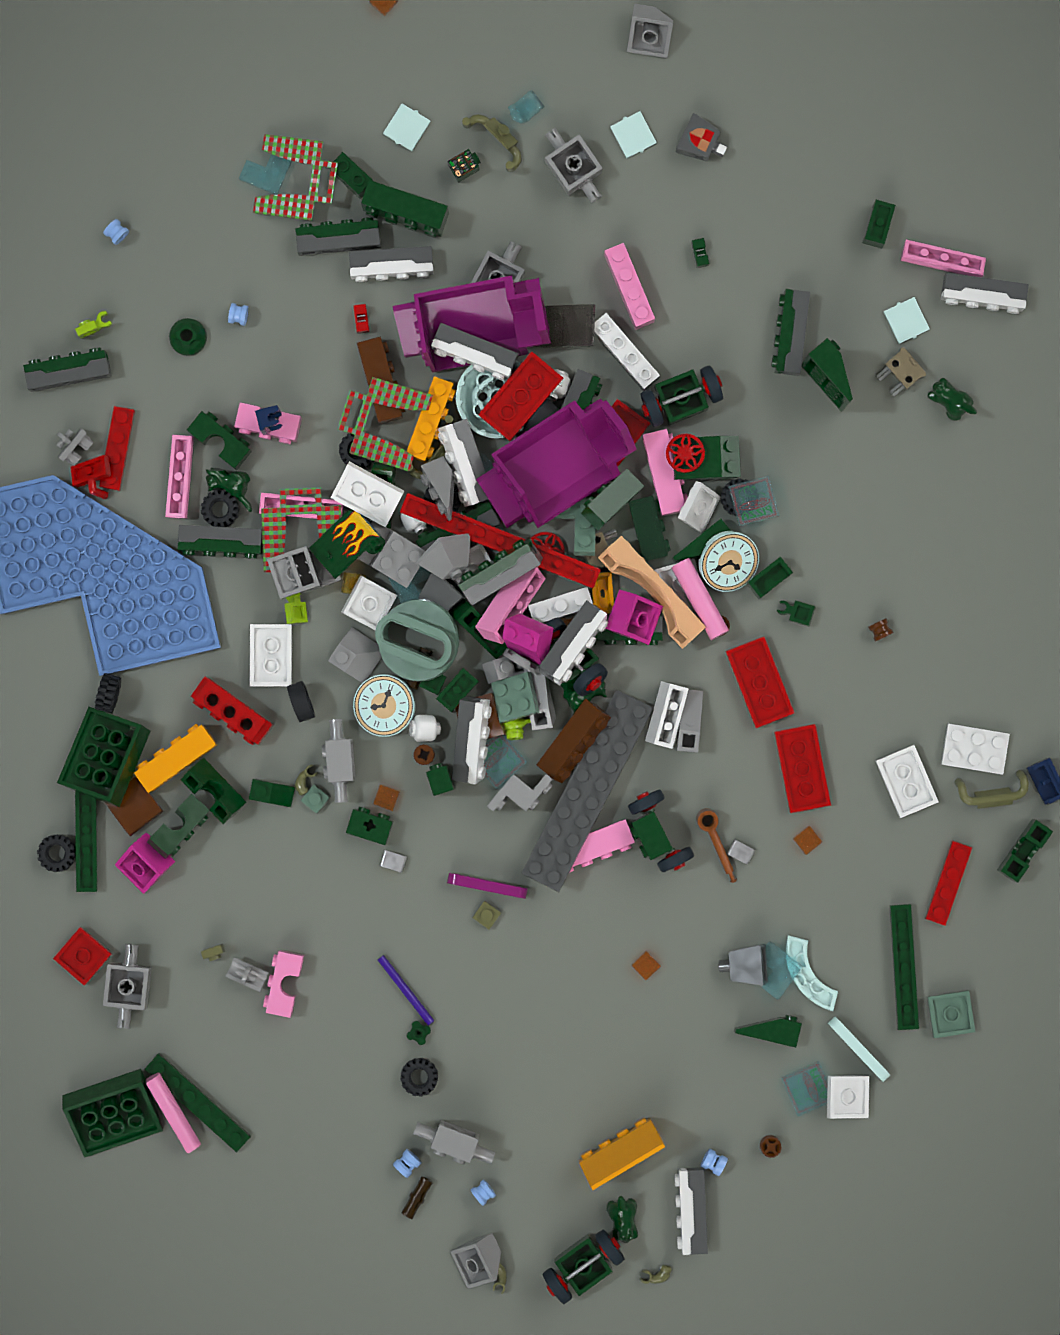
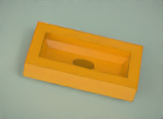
M611 572L599 573L595 586L592 589L593 605L607 614H611L614 605ZM601 590H604V593H605V597H604V598L601 597V593H600Z

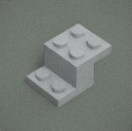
M372 520L370 524L383 537L385 545L381 552L369 554L367 551H364L358 559L407 588L420 568L416 561L425 553V550L395 531Z
M307 546L267 559L280 599L298 593L304 594L342 581L340 575L335 579Z
M513 774L487 807L492 811L495 809L500 810L507 802L504 798L508 796L524 811H527L528 808L532 811L540 802L537 799L541 793L546 794L553 786L550 783L553 779L546 774L532 790Z

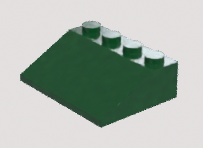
M826 338L807 355L801 367L842 412L853 400L842 355L839 352L840 347L834 340L830 341Z
M88 706L57 783L105 803L120 807L151 731L141 724Z
M141 1069L62 1095L63 1112L84 1158L163 1131L151 1092L146 1085Z

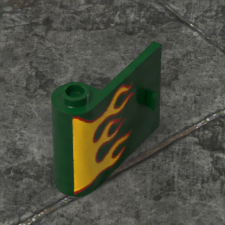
M351 509L308 549L336 579L364 551H367L369 554L381 552L385 545V540L362 514Z

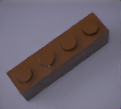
M381 336L358 342L357 346L368 386L370 387L372 377L398 384L397 380L393 381L391 373L395 372L392 360L387 361L386 353H389L387 342H382ZM373 403L379 425L402 419V413L406 412L405 409Z
M585 699L536 765L552 779L563 783L570 776L576 764L582 760L588 748L594 744L599 733L606 728L611 717L595 703Z

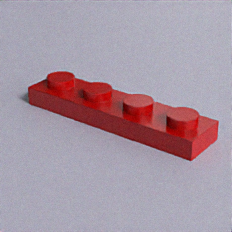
M117 406L113 408L105 455L109 457L111 476L100 480V488L121 490L135 415L134 409Z
M951 841L925 919L946 926L972 847Z

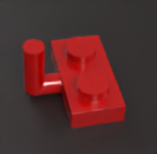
M102 455L70 467L72 486L78 488L88 484L90 494L102 499L108 498V492L96 486V481L111 476L108 456Z

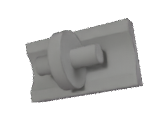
M81 428L71 441L69 438L73 435V432L70 429L64 435L58 432L57 436L61 439L56 445L62 448L65 443L68 444L59 454L58 458L63 462L66 460L75 466L81 456L73 451L77 444L86 451L93 444V441L86 435L87 432Z
M234 957L226 977L260 992L269 972Z

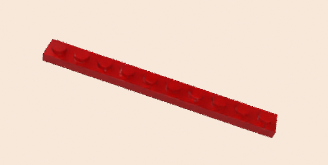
M407 493L400 513L452 534H469L470 541L498 552L504 549L506 551L510 550L515 542L523 539L452 511V520L448 521L445 514L441 515L437 504ZM533 543L543 557L541 564L537 567L589 588H594L601 569Z

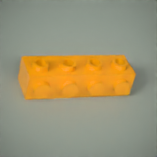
M433 377L428 394L433 395L429 410H421L407 448V452L414 456L413 459L426 463L427 459L433 456L435 448L432 445L435 439H439L438 428L441 421H445V417L449 412V409L446 408L449 401H453L456 390L453 389L454 384L449 381Z
M195 724L187 730L189 734L181 738V736H178L171 741V747L166 750L162 748L154 753L153 756L155 758L150 762L145 760L136 766L138 770L134 774L148 793L156 790L218 745L204 725L198 726V724Z

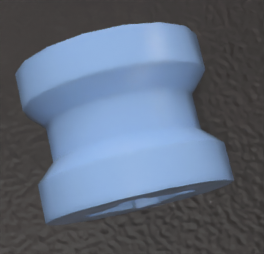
M115 219L105 228L103 234L106 237H110L112 243L117 245L125 239L129 230L126 227H122L121 222Z
M231 303L228 323L233 324L237 322L245 326L249 307L247 305L241 307L237 306L236 303Z
M484 1179L478 1187L471 1189L472 1194L482 1206L487 1203L489 1198L496 1196L493 1189Z

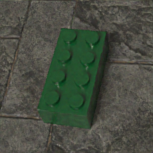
M371 180L368 181L361 202L363 211L366 212L367 216L376 219L380 216L386 218L385 221L390 224L397 225L398 222L404 224L408 230L416 231L419 229L425 231V235L436 238V235L442 236L449 215L447 205Z

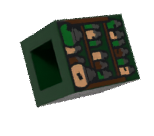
M469 149L447 161L458 183L478 172V164L481 163L475 152L471 153Z

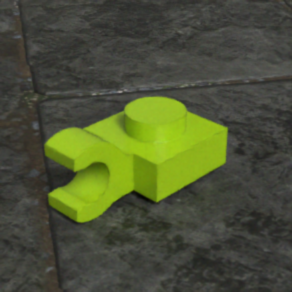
M102 311L98 314L95 321L85 320L79 323V327L75 328L78 336L83 339L100 331L102 328L110 327L112 325L111 321L102 322V318L108 315V313Z
M301 593L286 597L289 603L284 604L287 624L308 622L306 602H301Z

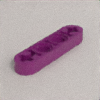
M449 873L447 879L449 884L526 899L528 888L455 873Z

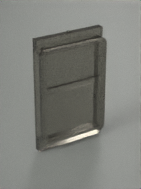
M595 304L545 306L547 321L550 327L551 343L533 346L534 348L594 346Z

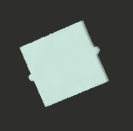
M401 104L383 132V135L395 141L396 145L400 144L412 152L431 121L420 115L418 110L414 111Z
M640 111L629 117H623L622 121L610 126L626 159L639 152L643 153L645 149L657 143Z
M915 297L902 303L898 302L896 306L883 312L898 344L911 338L915 339L917 335L930 330Z

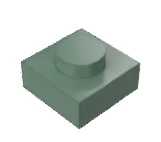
M313 785L301 801L317 814L330 797Z

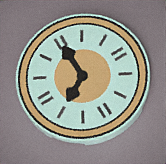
M724 531L713 536L705 544L706 547L699 559V571L703 580L713 589L722 592L734 591L745 586L755 575L759 564V553L755 543L745 534Z
M383 674L373 676L360 685L354 697L353 709L355 717L363 729L373 735L387 737L400 733L410 724L415 713V701L410 688L402 679L393 675Z

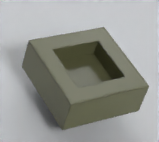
M484 901L472 918L489 930L501 912Z
M223 944L201 951L203 959L209 958V961L221 958V953L225 952Z

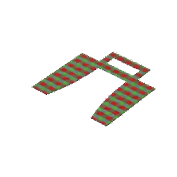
M264 134L263 151L287 160L312 164L313 168L309 195L274 194L255 197L253 213L312 221L314 202L332 204L338 162L321 160L323 141ZM322 167L331 168L327 197L317 196Z
M372 377L367 395L349 390L337 430L355 435L350 454L410 471L414 456L384 439L363 432L372 402L407 410H429L433 395ZM353 398L363 400L355 429L345 426Z
M321 487L280 489V508H261L264 572H271L267 559L284 554L286 515L317 514L319 538L341 518V505L322 506ZM315 494L316 504L286 505V495Z

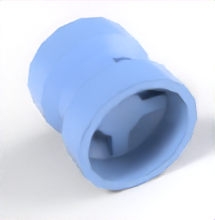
M709 1148L700 1167L710 1169L713 1174L720 1176L728 1158L723 1155H717L714 1150Z
M406 1149L403 1152V1156L397 1159L393 1166L404 1177L408 1178L412 1174V1170L418 1168L422 1162L413 1152Z

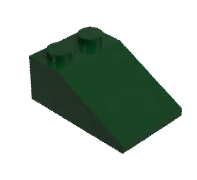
M739 436L697 437L705 449V458L701 466L689 473L674 470V480H731L741 477ZM682 438L676 440L673 444L681 446ZM687 438L684 440V445H688ZM691 438V447L699 445L697 441ZM672 447L673 451L677 452L678 448ZM701 448L693 449L694 453L701 450ZM701 454L693 456L697 463L700 461ZM680 459L676 460L675 466L681 462ZM691 459L688 463L694 467L693 460ZM685 462L679 467L681 469H690Z

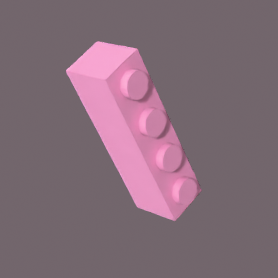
M624 243L605 250L604 256L635 330L654 323L655 317Z
M667 429L643 434L642 436L661 517L679 513L688 498L687 494H683L681 489L684 481L674 480V469L666 458L667 445L673 438L672 433L668 434ZM669 452L671 462H673V454Z
M538 567L500 588L475 626L484 639L500 644L504 643L502 636L505 620L517 614H523L546 579Z
M626 819L589 833L570 872L574 871L573 867L579 864L582 867L593 864L592 859L597 857L603 860L613 856L612 851L617 849L620 852L631 849V844L635 842Z

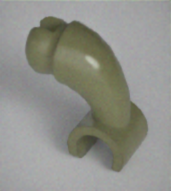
M313 764L307 766L295 781V788L301 796L309 791V788L306 786L307 777H314L318 774V772L313 775L309 773L308 769Z
M499 1263L498 1281L494 1283L493 1291L495 1286L500 1284L503 1286L501 1292L503 1294L507 1276L504 1266Z
M662 1265L661 1270L656 1275H652L648 1270L644 1269L642 1272L649 1274V1277L646 1280L639 1279L645 1284L649 1282L655 1284L662 1283L670 1277L672 1269L670 1266Z

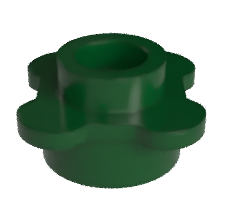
M414 1021L411 1031L407 1033V1038L417 1041L419 1045H424L426 1043V1036L431 1033V1029L429 1026L420 1024L419 1021Z

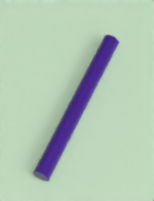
M384 955L381 956L378 962L425 1023L430 1025L434 1019Z

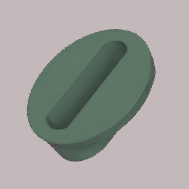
M412 599L400 603L378 622L375 630L376 641L385 664L395 674L410 681H429L442 675L454 662L459 648V633L454 619L442 606L430 600ZM395 622L442 641L445 647L443 656L437 659L390 640L388 636L390 625Z

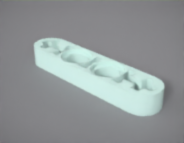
M833 1017L828 1022L829 1026L882 1082L890 1076L887 1070L836 1017Z

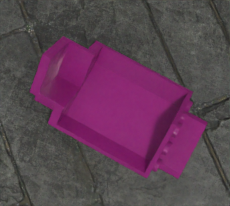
M511 275L414 294V302L393 306L404 357L422 355L426 367L429 366L432 373L471 365L468 363L461 365L453 361L454 358L451 356L441 357L434 353L435 350L432 349L431 345L440 323L518 353V356L528 355V347L551 343L550 327L547 321L539 278L514 283Z
M600 398L583 410L574 400L491 454L495 461L492 464L494 468L476 480L506 528L524 517L529 523L533 522L539 528L619 476L620 471L616 463L637 449L627 425L607 400L602 401Z

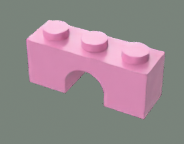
M245 403L239 404L234 426L236 429H239L238 433L244 435H251V432L257 433L259 438L271 440V437L279 438L280 443L291 445V441L297 442L302 420L301 416L281 412L282 416L279 417L278 424L283 426L279 430L268 432V435H263L259 429L255 413L256 410L261 408Z
M282 950L278 951V955L274 954L272 966L275 967L274 975L270 974L267 986L271 987L270 994L265 996L263 1007L267 1008L266 1013L288 1018L292 1016L296 996L287 994L283 990L282 980L289 975L300 976L304 955Z

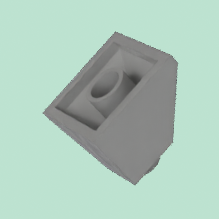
M634 4L627 52L667 58L673 20L656 7Z
M469 534L438 538L416 562L441 579L452 578L454 580L461 577L463 571L469 566Z
M351 628L328 661L363 683L368 679L382 656L377 643L356 629Z
M493 1233L480 1236L450 1251L468 1289L497 1280L501 1250Z

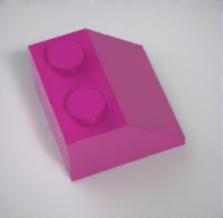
M619 589L608 619V625L605 629L649 645L663 606L637 594Z
M517 614L505 620L502 639L509 649L527 660L540 665L549 653L554 628L525 615Z
M147 832L135 841L115 864L143 894L175 863L170 855L165 859L147 843L151 837Z

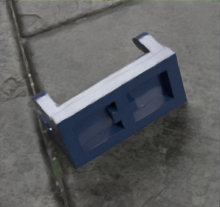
M278 405L255 411L259 429L263 435H268V432L279 430L283 426L278 424L279 420L275 419L282 416Z
M1045 758L1026 768L1044 805L1051 804L1060 799V777L1050 758Z

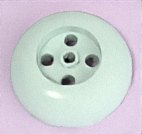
M516 361L511 375L521 365L519 361ZM470 365L462 374L457 385L456 404L462 420H468L471 430L477 434L488 438H504L478 416L500 389L495 387V382L499 379L494 378L491 372L485 370L482 373L473 369V365ZM486 393L487 399L480 401L478 398L479 394Z

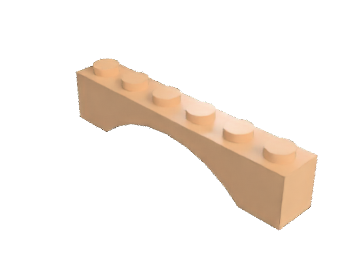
M622 536L598 557L612 573L633 580L642 586L654 598L657 604L663 606L662 613L667 624L668 634L682 649L706 628L701 620L688 608L687 604L674 593L673 589L660 578L659 574L646 563L645 559Z

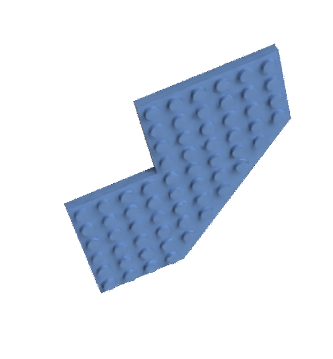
M54 475L0 487L1 615L81 596L99 676H103L104 673L112 674L221 648L206 580L201 566Z

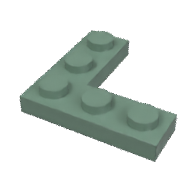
M585 497L553 518L575 519L574 555L595 556L596 528L581 514L586 508L583 504L590 497Z

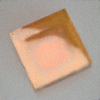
M369 0V3L383 16L398 2V0Z
M380 785L373 804L393 811L400 791Z
M810 826L793 838L805 855L822 843Z
M647 951L632 964L633 968L645 980L661 967Z

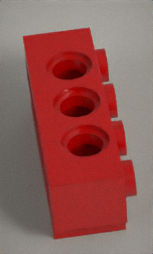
M206 676L191 695L194 699L192 703L202 710L205 707L211 711L210 716L217 721L221 719L227 723L226 727L234 733L239 731L244 735L243 739L252 746L254 743L260 745L274 725ZM216 694L219 700L215 706H212L209 703V698ZM230 706L235 708V715L232 718H228L226 715V710ZM247 718L252 721V727L249 730L243 728V721Z

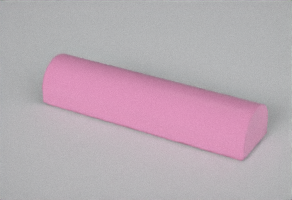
M905 240L901 255V261L976 277H983L986 262L985 257Z
M172 435L165 514L167 518L187 519L194 444L193 436Z
M261 493L259 513H261V508H280V494ZM286 495V505L316 504L315 498ZM321 499L322 506L341 505V517L343 516V504L331 499ZM317 514L286 515L292 517L317 519Z
M690 558L674 565L671 569L696 615L706 626L705 631L710 640L712 641L727 633L729 629Z
M156 1073L146 1078V1085L185 1151L190 1153L198 1148L201 1142L161 1074Z

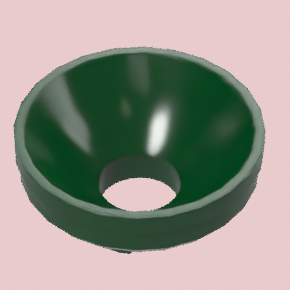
M185 318L177 321L172 326L169 340L177 353L184 356H193L204 348L207 341V333L200 322ZM186 329L193 333V337L189 341L181 339V333Z

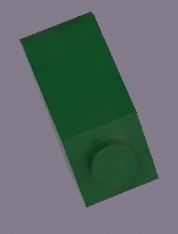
M253 779L249 800L291 807L295 787Z

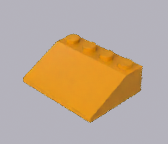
M644 1117L634 1123V1128L629 1131L627 1128L621 1130L616 1134L617 1138L612 1141L607 1139L598 1145L600 1148L592 1152L590 1149L581 1155L582 1159L579 1160V1164L592 1190L665 1148L664 1141L650 1118L646 1120Z

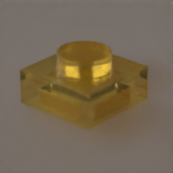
M344 572L341 592L351 594L359 577L366 578V575Z

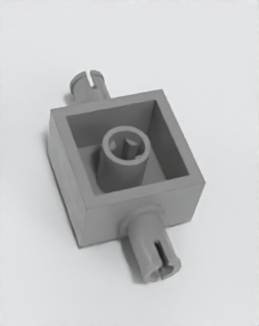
M552 129V132L549 131L545 136L555 151L545 157L546 165L568 196L576 190L582 189L591 203L596 202V199L599 200L602 195L592 181L602 174L603 168L580 134L565 143L557 129ZM571 162L573 164L578 163L576 169L574 167L570 168Z
M510 241L503 257L487 251L471 283L511 275L514 283L520 282L525 274V270L513 262L522 247L518 244L515 246V243Z
M342 719L329 720L331 739L325 741V745H322V756L327 759V766H323L324 779L328 778V783L332 782L334 784L335 803L348 802L346 783L348 781H356L353 739L343 738Z
M125 944L124 962L122 964H107L103 1006L117 1007L119 1009L117 1027L122 1028L124 1024V1028L129 1029L131 1010H146L148 1008L152 967L138 966L136 963L139 945ZM127 981L129 985H132V988L128 991L126 987H123V984L127 983Z
M440 1120L438 1128L436 1127L435 1129L418 1122L413 1135L430 1140V1143H432L431 1148L434 1149L433 1153L443 1157L446 1154L454 1157L453 1160L460 1164L470 1163L473 1158L491 1164L496 1153L495 1151L493 1152L478 1146L480 1134Z

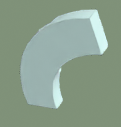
M788 935L786 941V960L795 984L812 1002L824 1009L833 1011L838 991L824 985L812 972L807 957L808 940Z

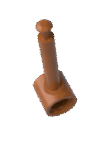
M704 808L696 816L697 824L702 830L709 833L726 874H729L730 882L734 883L737 878L735 879L732 873L734 870L716 831L718 817L713 810ZM705 815H711L713 821L709 825H704L702 818Z

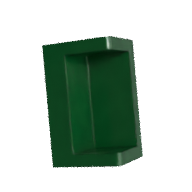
M875 200L863 244L883 248L896 205Z
M779 557L748 581L747 585L755 596L760 599L793 572L784 560Z
M462 668L436 700L452 713L459 705L460 699L467 696L479 681Z

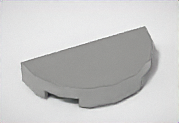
M506 648L503 653L504 656L528 671L539 675V666L511 649Z

